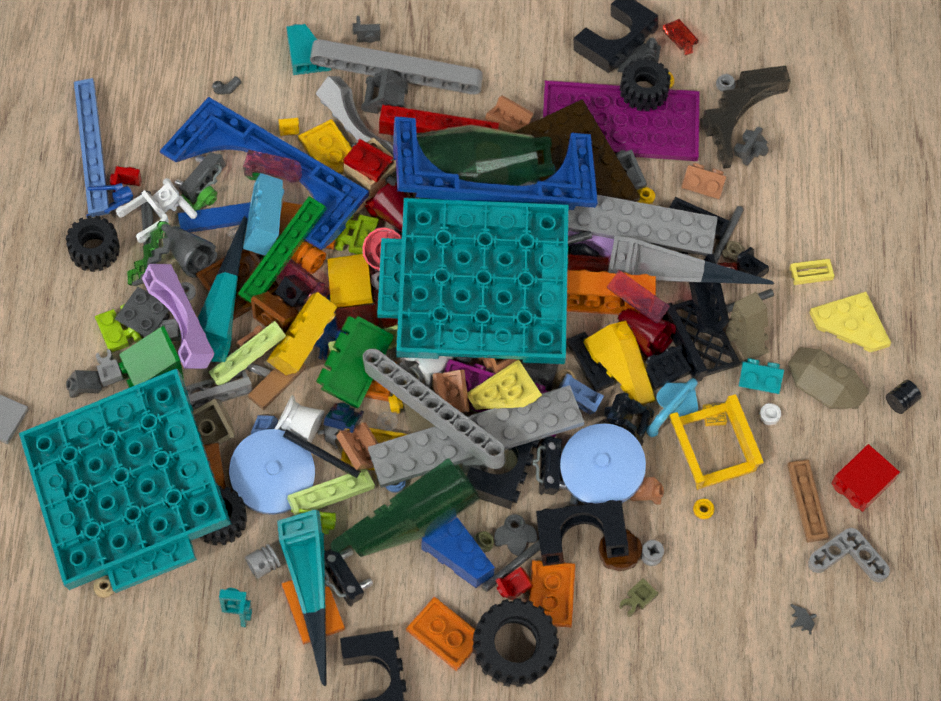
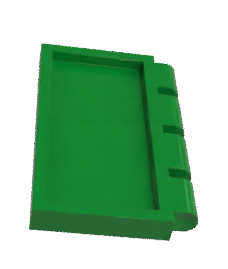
M348 316L342 327V330L348 333V335L342 332L339 333L333 346L339 353L331 350L324 364L330 371L322 368L316 382L322 385L321 390L358 409L373 381V378L365 372L363 354L368 349H377L385 355L394 335L359 316L356 319Z

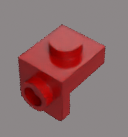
M116 166L114 174L112 173L110 176V185L122 183L140 187L142 181L140 169L134 167Z
M519 567L503 579L498 578L495 580L498 584L497 590L503 598L514 600V598L519 597L534 586L522 567Z

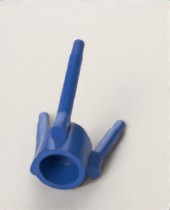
M122 183L87 187L88 191L115 190L112 193L114 202L109 203V208L104 210L105 213L133 200L131 189L129 186L123 187Z

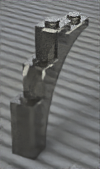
M786 65L741 71L740 77L737 80V89L723 90L721 99H719V108L704 111L703 118L700 119L702 130L705 129L706 137L712 136L713 144L717 145V159L719 162L721 161L723 169L731 168L733 161L732 132L743 114L763 99L788 92L791 81Z

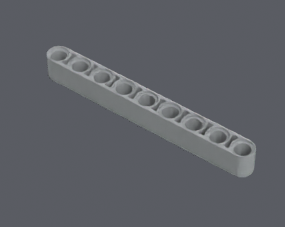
M315 40L313 42L310 61L318 66L371 76L390 69L402 78L401 81L467 94H478L481 92L483 73L475 68L326 40Z
M368 349L364 352L365 372L488 467L499 469L505 464L504 446L500 441L379 350Z

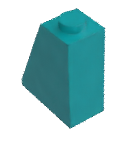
M294 24L286 26L293 75L331 71V68L314 65L310 61L312 45L317 38L307 25Z

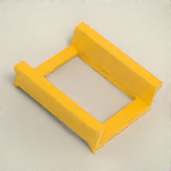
M736 394L728 396L726 402L681 417H679L678 412L669 415L670 422L674 427L695 480L697 490L753 473L760 464L764 463ZM726 412L746 462L703 476L683 425Z

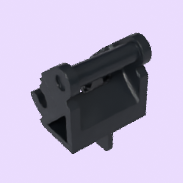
M627 393L617 394L612 406L605 407L604 417L607 418L606 420L610 424L629 431L642 446L644 443L643 437L650 418H653L655 412L647 404L641 405L640 402L634 399L630 400ZM641 413L643 416L637 429L631 423L634 414Z

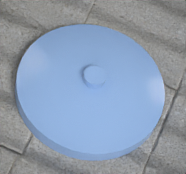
M594 424L581 429L569 439L561 455L560 467L565 486L579 501L585 504H595L609 500H622L623 503L630 499L640 488L645 477L646 460L642 446L629 431L613 424Z
M267 429L249 435L236 447L231 457L229 466L231 487L233 491L238 492L239 497H242L245 506L258 513L276 515L291 511L287 501L288 495L313 486L315 465L311 453L284 438L285 431Z

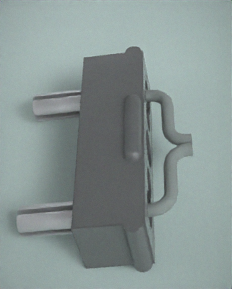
M210 151L206 157L197 155L195 160L200 164L185 182L178 179L175 181V186L179 187L181 193L191 203L196 202L202 190L211 184L215 185L217 183L216 177L226 166L221 154H215Z

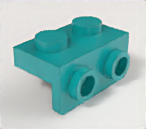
M752 358L742 361L739 387L780 394L784 369L780 368V364L768 362L767 365L759 364L760 360Z
M236 588L220 589L219 601L222 613L239 614L241 627H246L247 621H251L252 618L251 600H248L247 592H241Z

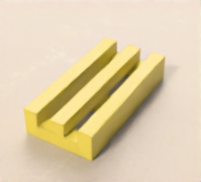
M830 259L793 263L789 267L790 271H792L791 276L794 279V285L834 279ZM826 266H827V268H824V269H810V268H818V267H826ZM809 269V271L797 272V270Z

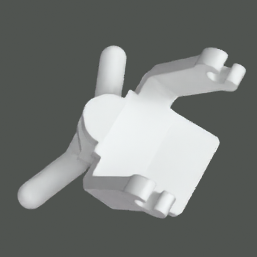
M168 178L163 180L164 186L153 196L144 190L142 195L116 209L118 217L122 218L145 202H149L161 218V220L136 235L139 243L145 242L150 236L160 231L164 223H169L166 215L169 209L175 211L176 207L180 206L191 219L197 217L196 211L182 196H179L178 190Z

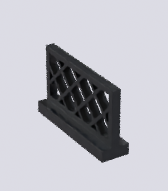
M693 299L675 305L672 302L664 304L659 315L661 319L675 325L676 332L675 334L671 333L670 337L676 347L682 346V354L692 369L690 374L692 378L699 382L705 376L740 366L741 362L723 329L718 335L709 334L711 335L709 341L698 337L700 332L698 324L689 320L691 314L696 316L695 309H693ZM682 309L688 312L687 318L679 316L676 310ZM686 325L698 329L696 335L688 333ZM713 336L722 341V347L711 343ZM695 342L707 346L705 352L697 350ZM709 348L720 352L718 359L707 354ZM722 353L729 356L732 362L727 363L720 360ZM704 359L716 363L714 368L707 369Z

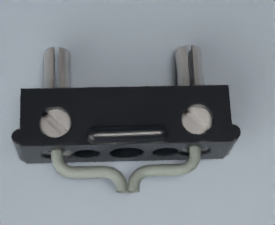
M551 436L546 437L537 449V459L532 461V465L536 467V479L539 481L540 495H555L559 489L568 490L564 482L560 481V462L564 449L561 447L562 439ZM539 460H540V478H539V465L536 463V462H538Z
M335 546L327 551L324 550L326 587L331 586L339 597H343L347 605L352 607L353 603L363 598V590L372 586L373 582L369 578L358 583L344 561L345 558L353 555V550L348 548L339 553ZM329 576H330V578L332 579V581L334 582V584L328 583V582H329Z

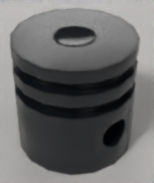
M907 379L886 394L887 403L899 414H903L921 399V392L918 387Z

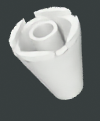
M439 356V359L401 358L402 362L399 363V366L430 389L433 380L432 375L434 373H443L448 360H454L455 357Z

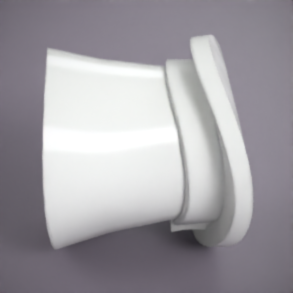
M291 395L275 429L289 430L311 443L323 420L325 411L302 406L296 402L295 396Z

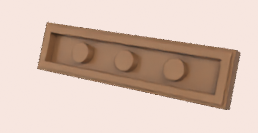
M809 459L788 462L787 467L807 543L828 540L829 535Z

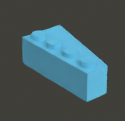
M262 173L256 179L243 249L266 256L279 236L281 201L284 195L283 180Z

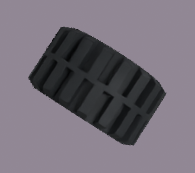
M638 58L636 62L632 60L629 65L625 66L620 83L621 98H624L625 104L629 103V107L632 109L636 107L638 111L645 109V112L651 108L655 110L658 106L661 107L667 99L671 77L668 74V69L664 68V64H658L655 59L651 61L649 58H645V60ZM644 81L652 84L653 87L646 88L637 83Z
M87 216V219L82 217L78 223L74 222L72 228L68 229L66 245L70 259L77 267L81 266L84 271L90 269V272H95V269L102 271L103 267L106 266L108 268L111 266L110 262L117 260L116 256H119L120 253L117 231L111 222L108 223L106 218L101 220L100 216H95V218ZM92 239L103 241L101 245L95 248L83 247L87 241Z
M219 486L225 507L232 513L230 516L231 525L201 536L200 539L203 537L204 542L209 543L212 541V545L216 546L218 542H221L223 546L227 545L226 541L230 540L232 543L235 541V536L239 538L242 535L241 530L245 531L247 514L244 501L241 496H238V492L235 490L231 492V488L226 487L222 489V486Z

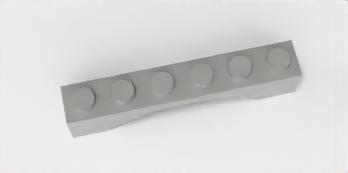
M328 76L316 92V95L321 99V103L332 111V115L344 124L345 130L353 134L357 143L359 139L368 142L374 137L393 155V142L384 140L372 133L360 119L353 101L352 89L340 76Z

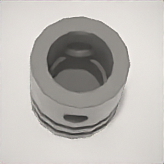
M269 544L261 547V550L258 549L245 556V560L256 579L271 572V569L275 570L276 567L281 566L274 550Z

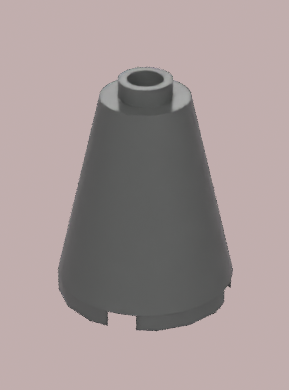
M173 226L172 228L176 229L181 236L178 240H172L170 251L183 272L191 278H197L196 273L215 263L217 258L216 246L195 234Z

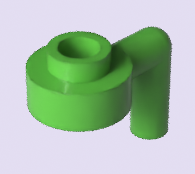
M212 186L206 187L198 195L194 205L183 194L180 196L196 211L200 210L203 206H211L217 200V191Z

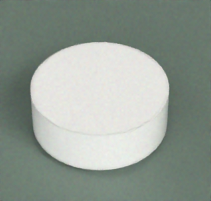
M765 404L761 408L760 419L766 425H775L780 420L781 410L775 404Z

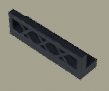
M708 254L704 258V261L716 264L714 254ZM689 282L700 332L718 335L729 322L721 283Z

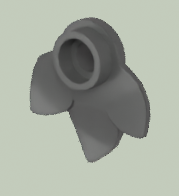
M517 514L508 516L505 519L504 525L496 530L494 536L495 546L507 545L510 552L516 556L524 552L526 542L533 543L537 541L535 529L526 524L523 517ZM516 523L519 527L512 528L511 524Z

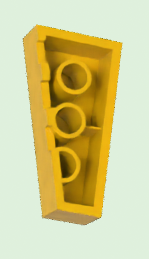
M319 292L312 294L285 332L286 337L277 344L266 361L284 375L298 372L312 351L316 341L323 335L327 323L329 324L335 317L334 311L337 306Z

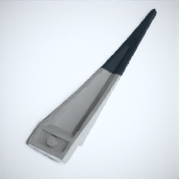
M621 236L614 237L609 273L648 274L656 276V281L775 284L773 281L704 261L641 240Z

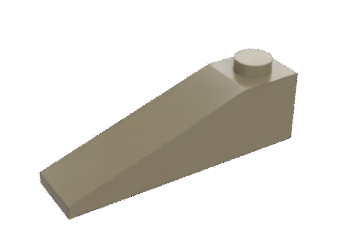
M213 399L193 411L203 445L215 443L220 445L235 437L231 418L221 400Z

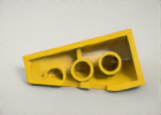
M626 321L609 324L583 341L592 359L597 364L600 362L608 370L606 372L610 378L613 376L621 384L620 388L629 394L628 396L631 400L634 399L640 402L641 405L655 401L636 338Z

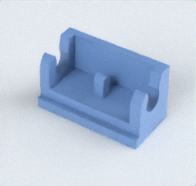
M567 373L558 389L570 385L579 409L589 415L595 413L604 395L595 392Z

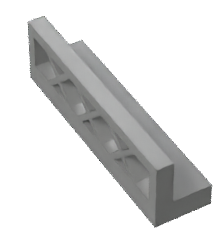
M245 369L231 378L229 382L213 387L216 384L213 378L185 386L193 411L213 399H219L224 402L247 395L252 391L249 377H247ZM241 376L243 377V379L233 381V379Z

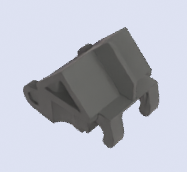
M390 69L379 72L374 77H367L366 94L361 109L364 112L378 114L382 109V104L405 108L404 98L408 94L409 88L407 82L401 81L402 78ZM374 87H379L378 97L373 99Z

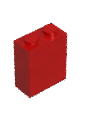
M867 444L834 476L831 484L835 491L843 494L854 508L863 512L897 479L900 471L871 445Z

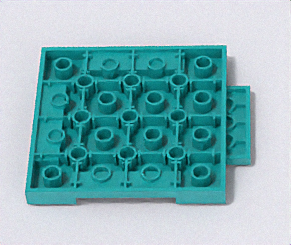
M404 198L402 239L381 238L377 318L398 319L396 357L439 359V356L522 359L523 363L565 364L569 205Z
M177 368L19 433L63 585L69 590L106 575L109 576L115 593L196 561L197 558L191 540L231 525L193 415V408L182 375Z

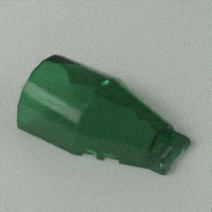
M475 125L416 133L419 146L429 161L445 173L459 174V179L464 181L511 186L516 184V186H519L538 177L555 173V165L552 163L550 148L552 140L547 136L535 138V136ZM543 149L544 164H538L537 150Z
M447 458L389 500L392 503L391 505L386 507L383 504L373 511L376 514L374 517L370 518L367 516L335 538L330 544L331 549L334 552H340L348 545H351L360 557H365L427 538L478 502L480 496L458 464L454 465L450 458Z

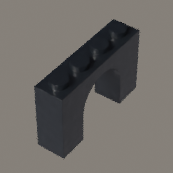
M614 0L611 3V17L630 30L626 36L615 40L605 39L585 27L573 38L574 51L608 74L614 68L616 69L626 57L633 53L636 47L645 42L651 33L654 34L659 26L658 14L636 0Z
M540 439L512 448L517 458V464L507 473L491 474L470 467L463 484V494L511 509L513 502L517 503L521 491H518L520 484L524 485L528 473L525 472L527 466H531L534 454L531 453L533 447L538 448Z
M609 500L603 503H587L580 506H565L556 509L546 508L536 511L543 566L564 564L563 536L570 528L580 524L595 526L603 533L607 558L629 556L622 500Z
M393 630L340 638L344 666L368 662L376 663L388 672L391 679L389 687L380 696L357 701H404L403 693L407 692L405 679L400 678L403 664L402 658H397L396 650H400L399 639L394 637Z

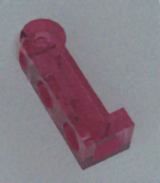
M248 150L243 165L245 176L252 177L253 173L256 172L286 178L291 183L298 182L302 178V168L298 161Z

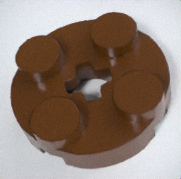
M626 529L629 556L607 558L604 536L601 538L598 554L607 569L626 571L637 565L642 553V544L637 536L635 537L630 530Z

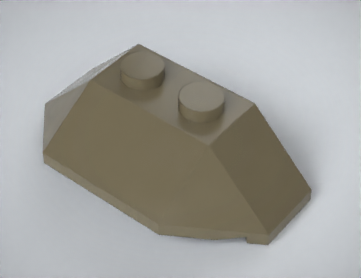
M799 347L788 362L795 386L830 409H858L869 394V391L854 370L821 349Z

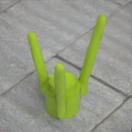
M300 508L298 511L300 513H305L312 510ZM320 512L322 532L329 535V530H335L336 513Z

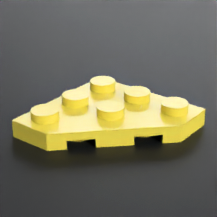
M867 292L810 309L809 313L819 331L832 333L837 336L836 338L850 344L860 345L868 352L878 351L891 345Z
M519 359L467 393L470 402L476 410L525 407L542 396Z

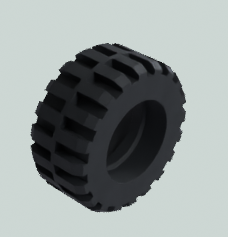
M514 598L513 601L506 599L502 600L498 605L496 603L492 605L481 616L473 634L472 649L476 656L475 661L477 665H480L482 672L486 676H491V680L495 683L499 681L504 683L503 686L510 687L511 685H516V687H523L524 684L528 683L530 685L534 683L551 667L557 655V647L559 646V639L556 635L558 630L556 626H553V619L550 614L546 615L544 613L545 609L540 605L537 608L533 605L534 602L529 600L521 602V598ZM506 624H521L534 635L536 648L534 654L528 660L521 663L510 662L497 652L495 636L498 630Z

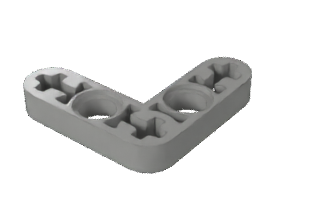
M854 528L846 529L810 556L808 561L810 570L815 573H822L847 554H850L870 579L877 583L885 581L890 572L887 563L863 535ZM848 536H849V537L854 536V537H855L854 542H853V541H847ZM837 546L841 553L833 555L830 553L829 547ZM863 550L868 551L871 558L864 560L860 557L859 552ZM824 555L826 556L821 565L814 564L815 560H820ZM873 560H875V564H872L871 567H869L868 565H870L873 562ZM876 569H882L883 573L876 574L875 571Z

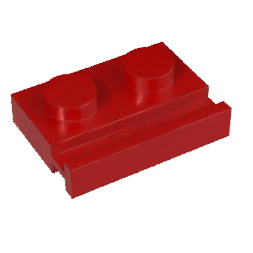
M359 139L358 143L345 156L343 163L371 180L378 182L388 169V166L393 163V157Z

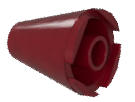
M397 183L394 186L388 184L374 196V207L372 206L376 215L402 232L404 198H411L409 192L397 191Z
M631 308L622 310L618 315V322H627L636 338L638 347L648 357L664 353L672 343L670 336L671 333L675 334L676 328L671 322Z

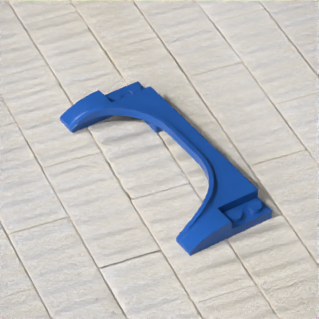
M210 97L200 105L160 150L161 154L174 162H180L210 151L238 150L253 154L292 176L305 186L313 199L326 206V211L305 238V241L320 250L326 248L344 231L346 222L369 196V191Z
M395 116L393 156L394 160H396L397 191L412 192L419 198L569 205V210H574L576 206L595 208L598 204L591 134L571 133L567 154L562 166L553 176L543 182L537 181L536 184L527 186L476 183L459 179V174L445 173L432 164L419 146L416 136V119Z

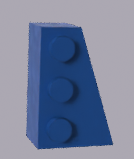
M458 517L422 539L421 549L424 552L438 559V562L448 566L455 574L473 587H479L494 576L495 567Z

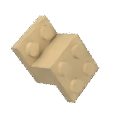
M374 137L367 143L393 157V163L388 166V169L378 182L371 180L344 164V173L341 175L369 191V196L356 210L355 214L365 207L367 200L374 197L380 189L386 186V178L396 171L394 156Z

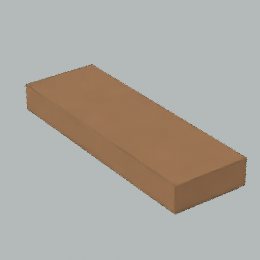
M303 363L298 372L284 375L274 368L248 394V398L264 411L306 369V365Z

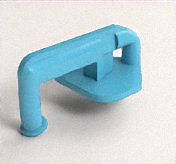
M691 378L687 383H666L659 390L656 399L663 409L655 417L651 425L647 427L646 432L649 436L655 437L658 435L659 428L670 414L678 412L679 417L697 412L698 403L695 388L698 382L695 378Z

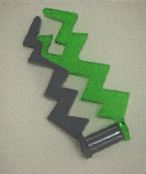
M159 221L157 223L158 229L150 232L151 243L143 246V259L135 261V268L127 271L128 285L138 286L144 284L142 277L148 265L161 261L162 254H169L172 240H178L181 236L167 222ZM163 233H166L168 238H163ZM158 239H163L164 247L159 248ZM151 250H154L155 257H151ZM137 274L139 279L133 282V275Z

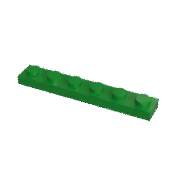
M308 196L239 291L238 295L251 303L253 296L268 291L326 211L325 205Z

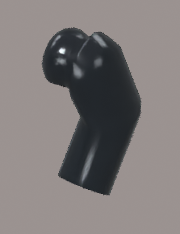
M585 243L571 244L568 249L569 254L573 257L587 256L592 260H596L599 255L598 251Z

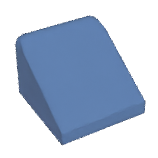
M258 415L251 434L261 430L275 429L279 420L275 416Z

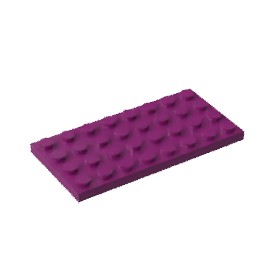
M545 80L543 117L583 99L615 154L622 150H632L635 157L698 161L700 91L669 89L667 99L661 107L658 106L655 110L651 108L645 112V109L638 111L636 107L633 109L629 107V103L625 104L624 98H621L620 86Z

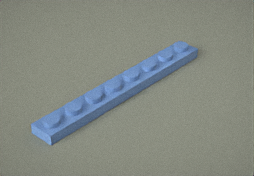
M90 78L75 81L74 89L88 214L91 217L107 215L110 212H104L105 209L109 208L107 190H87V187L107 185L94 79Z

